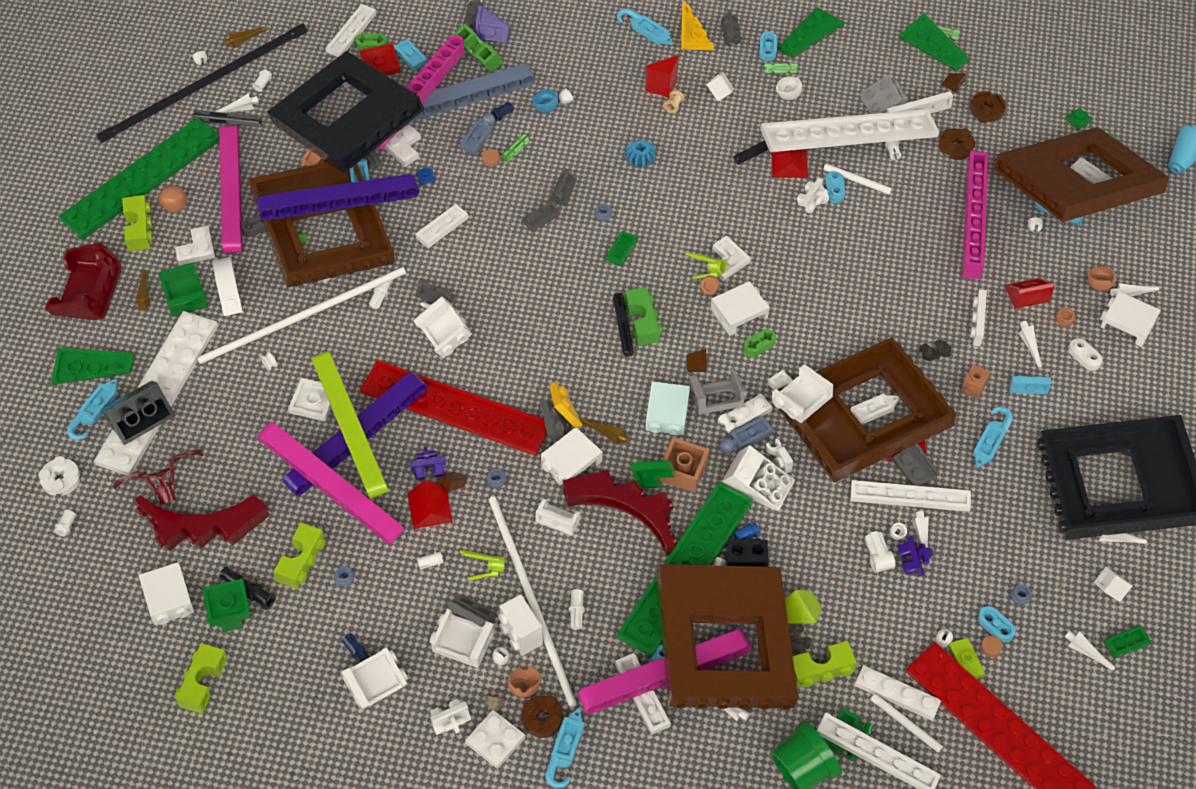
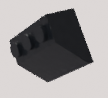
M153 380L101 409L109 425L123 445L128 444L176 416L158 383Z

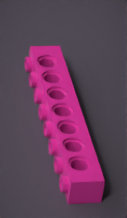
M970 151L967 162L963 278L981 279L984 268L988 153Z

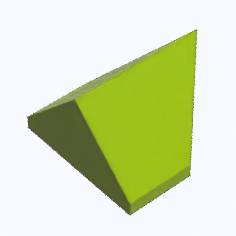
M795 590L785 599L788 625L817 623L822 607L812 591Z

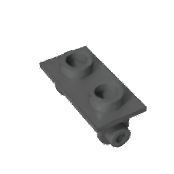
M480 0L468 3L467 16H465L463 25L466 24L469 28H475L478 5L484 7Z
M728 10L721 19L726 46L730 42L739 44L741 41L738 18L735 15H731V11Z
M567 169L562 172V175L560 174L550 198L551 201L554 200L559 205L567 206L577 178H573L570 170Z
M549 200L547 204L531 214H527L521 221L534 232L561 213L555 208L557 203L554 200Z
M425 280L417 283L419 289L415 296L430 303H435L441 297L452 303L456 297L451 291H446L426 283Z

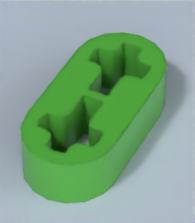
M363 33L355 37L356 48L359 50L388 44L387 37L384 34Z
M765 329L748 338L744 342V353L749 357H755L772 348L776 341V334L772 330Z

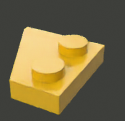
M556 382L550 384L554 407L574 428L581 427L582 422L568 397L569 393L566 388L559 386Z

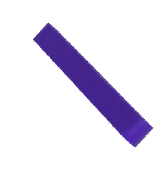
M406 174L264 195L259 197L256 203L260 218L272 220L411 199L418 196L420 191L415 176Z
M414 372L407 374L357 416L367 440L426 391V383ZM339 430L312 454L331 469H334L351 453L341 430ZM294 468L283 478V483L296 496L304 494L314 485Z

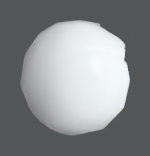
M784 77L776 85L777 93L784 100H794L802 92V82L798 77Z

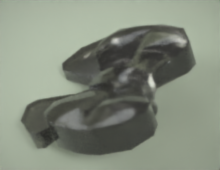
M936 340L933 349L925 343L919 348L922 357L926 361H933L934 359H939L940 356L949 357L951 355L950 345L942 340Z
M799 623L788 624L792 655L801 653L805 648L809 649L811 638L804 637L798 639L797 637L804 631V626Z

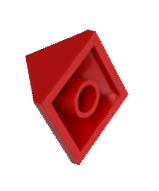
M677 55L646 66L645 90L647 92L670 98V93L673 91L678 78L679 57Z
M807 149L771 152L773 178H808Z
M1042 278L1005 285L1014 309L1050 302L1055 287L1053 282Z
M424 480L407 493L413 529L453 522L447 490L443 485Z

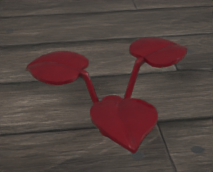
M200 449L180 453L168 459L170 461V468H164L147 474V471L132 473L116 480L113 487L115 489L125 480L143 478L153 489L154 494L158 495L160 505L176 500L173 489H175L174 470H176L174 463L188 455L203 456V452ZM169 472H170V485H169L168 482H165V483L163 482V478H164L165 475L168 474ZM149 478L159 479L160 484L157 485V489Z

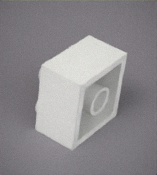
M522 595L499 606L500 614L498 617L501 622L499 627L504 635L507 634L511 639L509 642L514 651L518 650L520 655L523 656L543 645L542 626Z

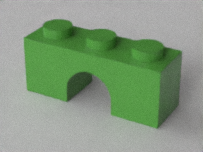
M466 24L454 34L463 38L464 49L490 73H493L503 63L499 55L487 43H484Z
M647 287L626 290L625 304L628 315L643 317L642 319L634 320L633 324L637 346L658 343L662 334V326L660 323H657L658 313L657 309H653L652 306L654 304L652 294L648 293Z

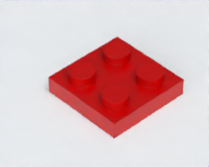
M393 44L359 50L361 60L384 75L401 72Z

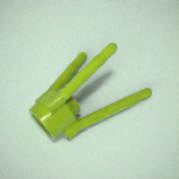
M685 252L686 256L707 261V268L711 271L708 274L693 276V280L703 279L710 275L718 278L719 274H724L726 270L725 260L698 253Z
M466 550L459 551L466 557L487 560L488 570H492V572L470 576L467 578L468 581L498 577L499 572L504 573L505 557L491 556Z

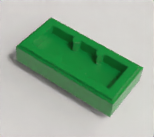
M621 231L605 256V260L622 267L637 244L638 237Z
M1139 625L1106 638L1104 644L1113 659L1149 646L1151 640L1142 626Z

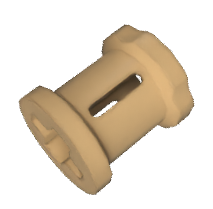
M678 90L671 91L670 98L664 102V108L670 113H676L679 109V104L685 99L684 95Z

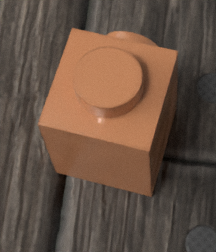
M973 364L963 382L961 391L968 396L979 399L991 372Z

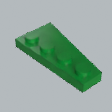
M816 7L779 46V51L793 59L809 49L810 45L820 42L821 38L826 35L830 36L837 28L841 29L844 27L845 22Z
M924 13L899 35L901 40L955 71H958L970 60Z
M58 348L51 383L52 385L130 374L132 373L135 356L133 353Z

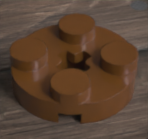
M982 91L975 94L970 105L971 113L981 123L999 120L1004 116L1006 107L1002 96L997 93L996 95L990 94L991 91Z
M966 128L944 130L939 142L940 151L944 155L945 153L950 155L949 158L954 160L968 158L970 151H974L975 140Z
M540 695L524 703L521 719L522 725L528 733L530 732L538 738H547L558 732L564 720L562 706L554 696ZM542 712L548 715L544 721L541 718H537Z

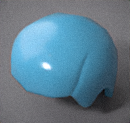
M543 89L533 96L532 103L539 112L549 113L556 109L559 102L556 91Z

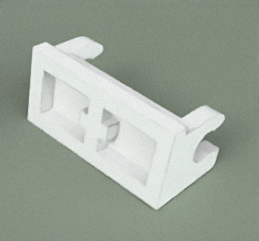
M546 499L542 500L536 510V522L572 536L581 519L580 512L576 511L575 514L549 505Z

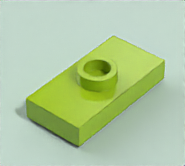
M969 638L949 643L948 648L953 658L976 679L984 677L985 672Z

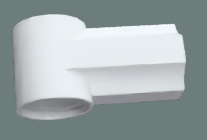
M875 531L865 536L873 572L894 569L895 559L893 553L888 551L882 532Z

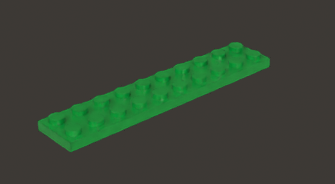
M197 117L58 216L60 221L83 241L123 212V198L145 196L220 142L219 134Z
M718 482L664 564L713 565L716 557L720 555L726 546L727 540L731 538L733 532L752 506L753 499ZM655 576L617 633V639L651 658L663 642L657 576Z

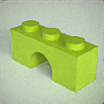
M144 195L123 198V213L126 222H135L133 225L124 226L125 243L128 252L150 249V241H153L152 231L149 230V227H152L151 216H148V213H151L150 202H146Z
M302 522L292 537L294 548L302 551V553L295 558L282 555L273 571L276 582L297 590L300 584L306 581L309 568L314 566L317 559L316 555L319 550L324 548L326 542L323 530Z
M845 641L828 646L826 654L828 662L825 664L815 663L811 659L809 652L793 656L797 688H808L816 682H828L837 676L845 677L851 675L855 671L857 662L849 642Z
M201 643L199 649L194 651L190 668L186 669L183 684L177 688L175 694L180 708L200 714L204 713L211 694L208 687L200 685L199 682L207 675L220 677L227 661V656L223 649Z

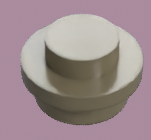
M487 695L486 700L483 701V704H487V709L499 711L500 707H504L503 698Z

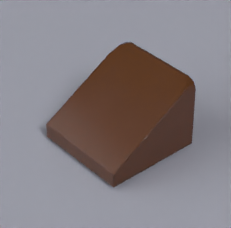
M950 73L943 81L942 86L957 93L965 82L966 74Z
M706 349L686 355L687 372H706Z
M453 471L441 475L437 479L448 492L464 487L467 477Z

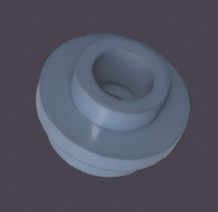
M599 204L594 210V215L598 220L606 221L611 218L612 209L607 204Z
M500 469L491 470L486 477L487 484L493 488L502 487L506 482L505 473Z
M347 566L339 567L334 573L335 582L340 586L350 585L355 578L354 571ZM344 575H347V576H348V577L345 578V579H342V578H341V577L344 576Z
M1017 585L1012 589L1011 598L1015 603L1024 605L1031 600L1032 593L1026 585Z

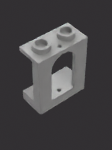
M731 369V379L700 384L697 375L689 377L690 394L699 415L744 407L746 390L745 387H741L740 376L736 375L734 369ZM724 391L733 392L736 395L733 400L706 405L705 395Z

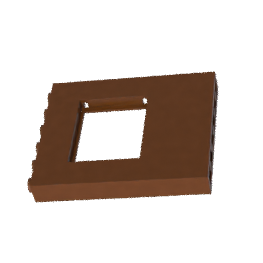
M1099 127L997 154L994 168L996 172L1061 222L1165 193L1169 179L1166 174ZM1093 153L1123 176L1091 184L1061 161Z
M328 162L250 178V190L257 206V199L264 195L351 183L350 169L342 173ZM354 165L353 170L355 175H357L358 182L364 181L358 165ZM374 204L272 220L261 219L287 288L394 263V250ZM346 210L359 242L305 254L292 221Z
M892 337L816 371V373L833 384V397L802 423L792 419L781 408L779 409L833 482H837L953 427L956 417L954 408L945 402L943 395L935 390L933 383L926 379L923 371L916 367L912 358L903 351L900 343H897ZM882 375L912 413L868 433L838 394ZM785 385V386H783V387H781V388H779V389H777V390H778V391H781V390L784 389L787 385Z
M660 564L656 576L668 707H676L678 709L686 707H696L698 709H705L707 707H717L719 709L760 708L762 710L770 708L789 710L794 708L798 700V691L781 567ZM693 623L756 624L762 671L698 670Z

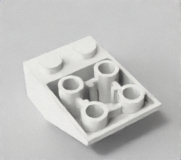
M750 445L737 453L722 480L725 485L776 511H779L795 481Z

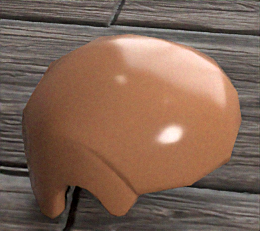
M169 185L160 191L158 202L168 212H178L186 206L187 196L181 187Z
M1094 266L1091 271L1088 270L1087 272L1088 283L1095 290L1106 291L1116 282L1115 272L1108 267Z
M532 666L526 670L518 667L509 675L507 684L512 694L526 698L537 692L541 676L539 671Z

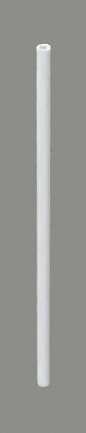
M404 267L399 268L197 357L199 364L207 362L406 274Z
M490 497L488 499L530 608L542 626L543 641L569 707H574L577 705V702L496 497Z

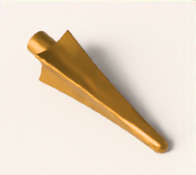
M267 27L228 33L229 38L223 40L225 46L232 44L233 48H236L248 39L266 31Z
M146 270L142 271L140 286L135 298L138 302L137 307L141 311L146 310V306H150Z
M584 418L581 420L582 423L595 429L617 445H619L620 441L624 443L629 441V436L623 434L624 428L609 426Z

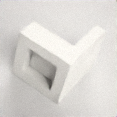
M723 72L710 79L706 84L717 101H720L734 90Z
M1105 567L1094 581L1101 590L1119 602L1132 587L1123 577L1108 567Z

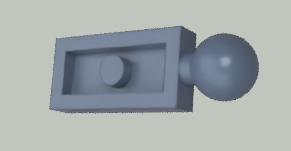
M485 113L481 118V122L476 121L460 143L461 150L474 155L477 154L492 132V125L495 123L493 114Z
M762 416L730 432L731 439H722L719 448L726 454L731 453L735 446L742 450L772 435L773 429Z

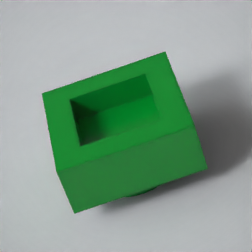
M1081 108L1076 109L1066 117V120L1076 130L1088 125L1092 119Z

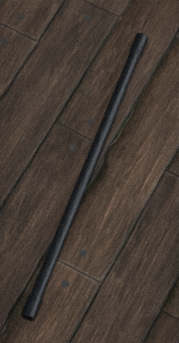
M303 23L299 24L261 47L122 122L96 134L100 143H104L151 115L282 44L307 32L306 26Z

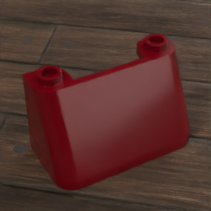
M101 242L67 249L63 264L71 272L61 300L58 297L49 298L45 309L54 316L93 321L102 320L106 315L121 273V263Z

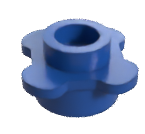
M422 168L416 173L420 185L436 181V177L433 176V170L430 168Z

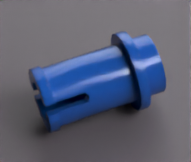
M749 522L747 526L733 532L734 538L746 540L752 536L757 537L760 529L755 522Z

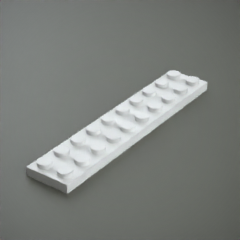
M928 109L762 123L760 128L770 152L938 137L939 130Z
M183 311L138 388L151 380L157 382L169 405L172 406L198 361L197 357L201 356L217 329V321ZM160 425L126 445H123L112 430L94 460L95 465L124 475L132 474Z

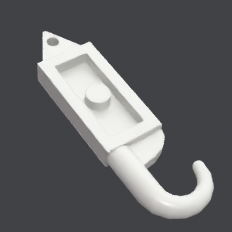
M883 393L851 407L850 410L861 425L893 412L900 398L899 396L885 395Z

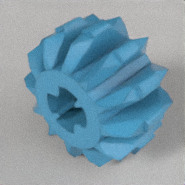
M638 138L637 142L631 141L630 145H627L626 158L629 160L630 165L635 164L636 168L642 166L644 169L645 165L650 166L655 160L656 149L652 142H647L646 139L640 141Z

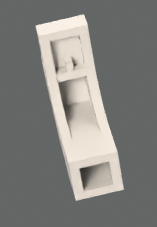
M231 257L213 260V269L224 316L243 312Z

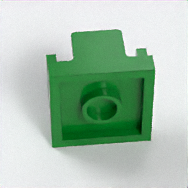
M243 578L202 588L210 627L221 626L222 631L227 632L243 628L241 620L251 618V610Z

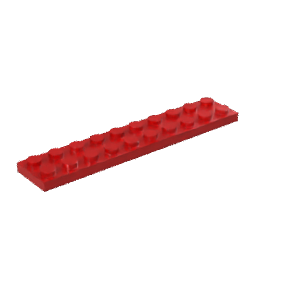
M377 360L360 391L364 395L378 399L411 372ZM416 374L426 383L427 389L406 410L537 456L547 436L544 419Z
M936 642L931 644L906 669V673L931 696L938 698L944 708L1033 789H1096V786Z

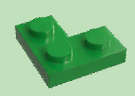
M667 460L631 463V471L642 488H660V478L675 476V469L671 462Z

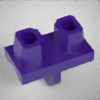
M427 446L423 447L424 453L417 454V459L423 460L410 462L411 471H413L416 480L426 478L425 469L433 468L434 477L444 475V466H446L445 456L435 457L437 456L436 451L428 452Z
M913 536L906 537L907 542L898 545L901 558L910 555L912 557V560L902 562L906 575L917 573L919 577L924 576L921 560H923L924 564H928L930 562L929 558L933 556V550L926 548L924 543L919 545L920 549L918 550Z

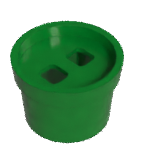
M805 720L794 728V732L770 752L776 767L793 789H812L827 779L832 780L842 774L841 767L827 743L814 727Z

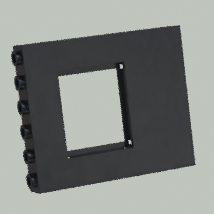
M345 51L268 110L267 113L275 126L339 171L345 173L425 109L418 95L353 54ZM345 82L367 95L366 98L327 128L305 114Z
M1181 415L1041 431L1040 439H1037L1038 450L1042 451V466H1046V481L1051 485L1050 497L1055 500L1054 511L1055 515L1059 516V531L1064 534L1065 540L1196 525V460ZM1130 450L1144 500L1090 506L1077 457Z

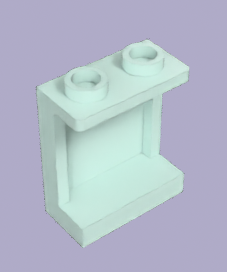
M652 382L645 430L653 433L662 432L671 435H684L690 386Z

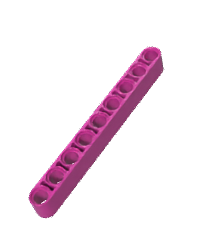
M458 35L451 36L406 87V89L418 95L422 103L463 57V38ZM395 134L388 138L375 150L383 149L388 144V142L395 136Z
M238 125L219 127L222 248L224 254L243 252L241 228Z
M272 421L257 435V438L266 447L387 544L392 545L404 531V528L395 519Z
M738 629L695 645L698 670H707L749 653L752 646L743 630ZM664 658L581 689L577 696L586 714L596 713L666 686Z

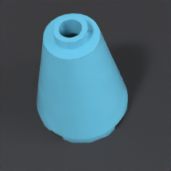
M1185 124L1179 130L1168 163L1170 170L1175 174L1184 173L1196 162V125L1186 127L1188 124Z

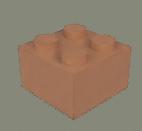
M672 437L663 460L671 462L675 469V476L660 478L661 482L695 493L707 466L710 449Z

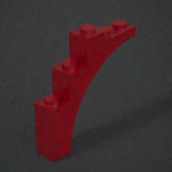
M609 470L563 480V493L568 507L601 505L628 513L652 531L660 542L666 556H669L674 550L677 542L675 535H671L669 530L671 529L669 519L673 505L671 499H667L665 492L645 497L643 488H639L637 481L616 486L615 478L610 476Z
M254 494L228 509L198 515L179 514L164 510L150 503L141 495L135 499L137 506L135 510L142 518L146 517L148 519V523L153 528L156 536L154 540L161 548L164 546L168 551H171L186 538L192 545L196 543L200 548H203L217 535L224 542L228 541L233 546L269 517L267 506Z

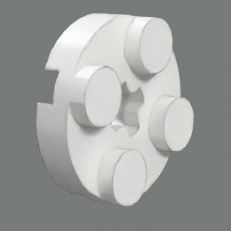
M62 456L48 462L38 474L44 491L54 496L61 493L62 495L71 493L80 482L78 466L73 461ZM63 474V479L58 478L56 480L57 475Z

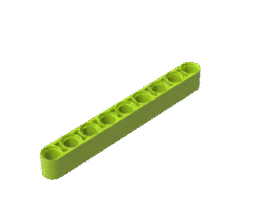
M327 351L311 357L369 498L372 499L389 492L330 352Z

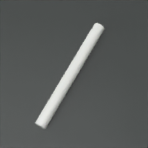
M829 164L824 166V171H837L843 175V178L890 195L892 188L840 168Z
M876 693L872 696L870 700L932 749L938 753L942 750L943 746Z

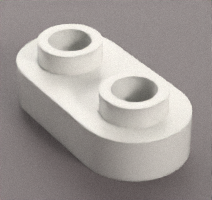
M1080 338L1071 341L1069 353L1083 367L1091 371L1100 368L1103 360L1102 356L1090 344Z

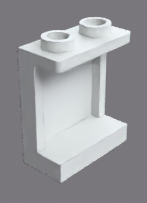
M750 281L711 299V311L729 336L736 333L737 326L759 316H762L764 319L768 318L769 304L766 300H763L758 288L754 287Z
M1119 291L1116 297H1111L1107 305L1109 310H1104L1100 320L1103 321L1101 328L1104 329L1106 324H1109L1137 337L1135 344L1142 347L1161 310Z
M443 297L439 298L413 320L435 347V352L443 358L450 355L455 348L466 342L468 337L472 335L451 303Z
M804 364L799 368V376L781 391L777 389L772 391V403L777 408L785 411L792 419L802 423L833 397V384Z
M576 427L541 454L542 468L546 472H550L560 485L563 484V480L575 478L591 464L598 466L602 462V451Z
M179 562L139 575L154 625L166 624L170 620L184 618L194 613Z
M447 609L446 613L442 614L439 618L437 632L434 631L431 635L432 651L479 668L494 635V624L486 621L484 626L480 627L469 620L453 615L452 611Z
M387 647L352 668H347L341 672V676L360 711L400 690L407 684L405 681L408 679L402 668L399 669L395 663L397 658L392 650L388 651Z

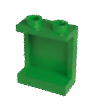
M195 263L184 264L158 273L172 317L181 315L183 311L192 312L208 307Z

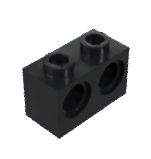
M738 538L727 540V566L768 567V540L758 538L752 540H741ZM734 552H738V553H740L741 555H735V554H733V553H734Z

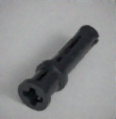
M224 567L221 570L219 577L227 582L243 578L248 599L259 603L264 610H268L274 604L276 595L265 591L260 584H252L229 567Z

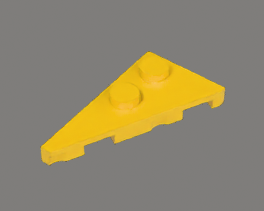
M682 1L681 49L714 50V43L710 42L701 23L691 13L690 6L686 1Z

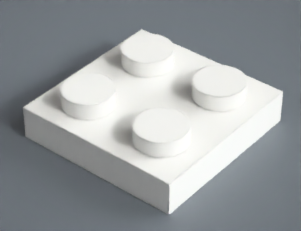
M301 378L288 408L289 413L326 422L331 405L321 382Z
M492 710L465 740V744L498 769L525 739V734Z

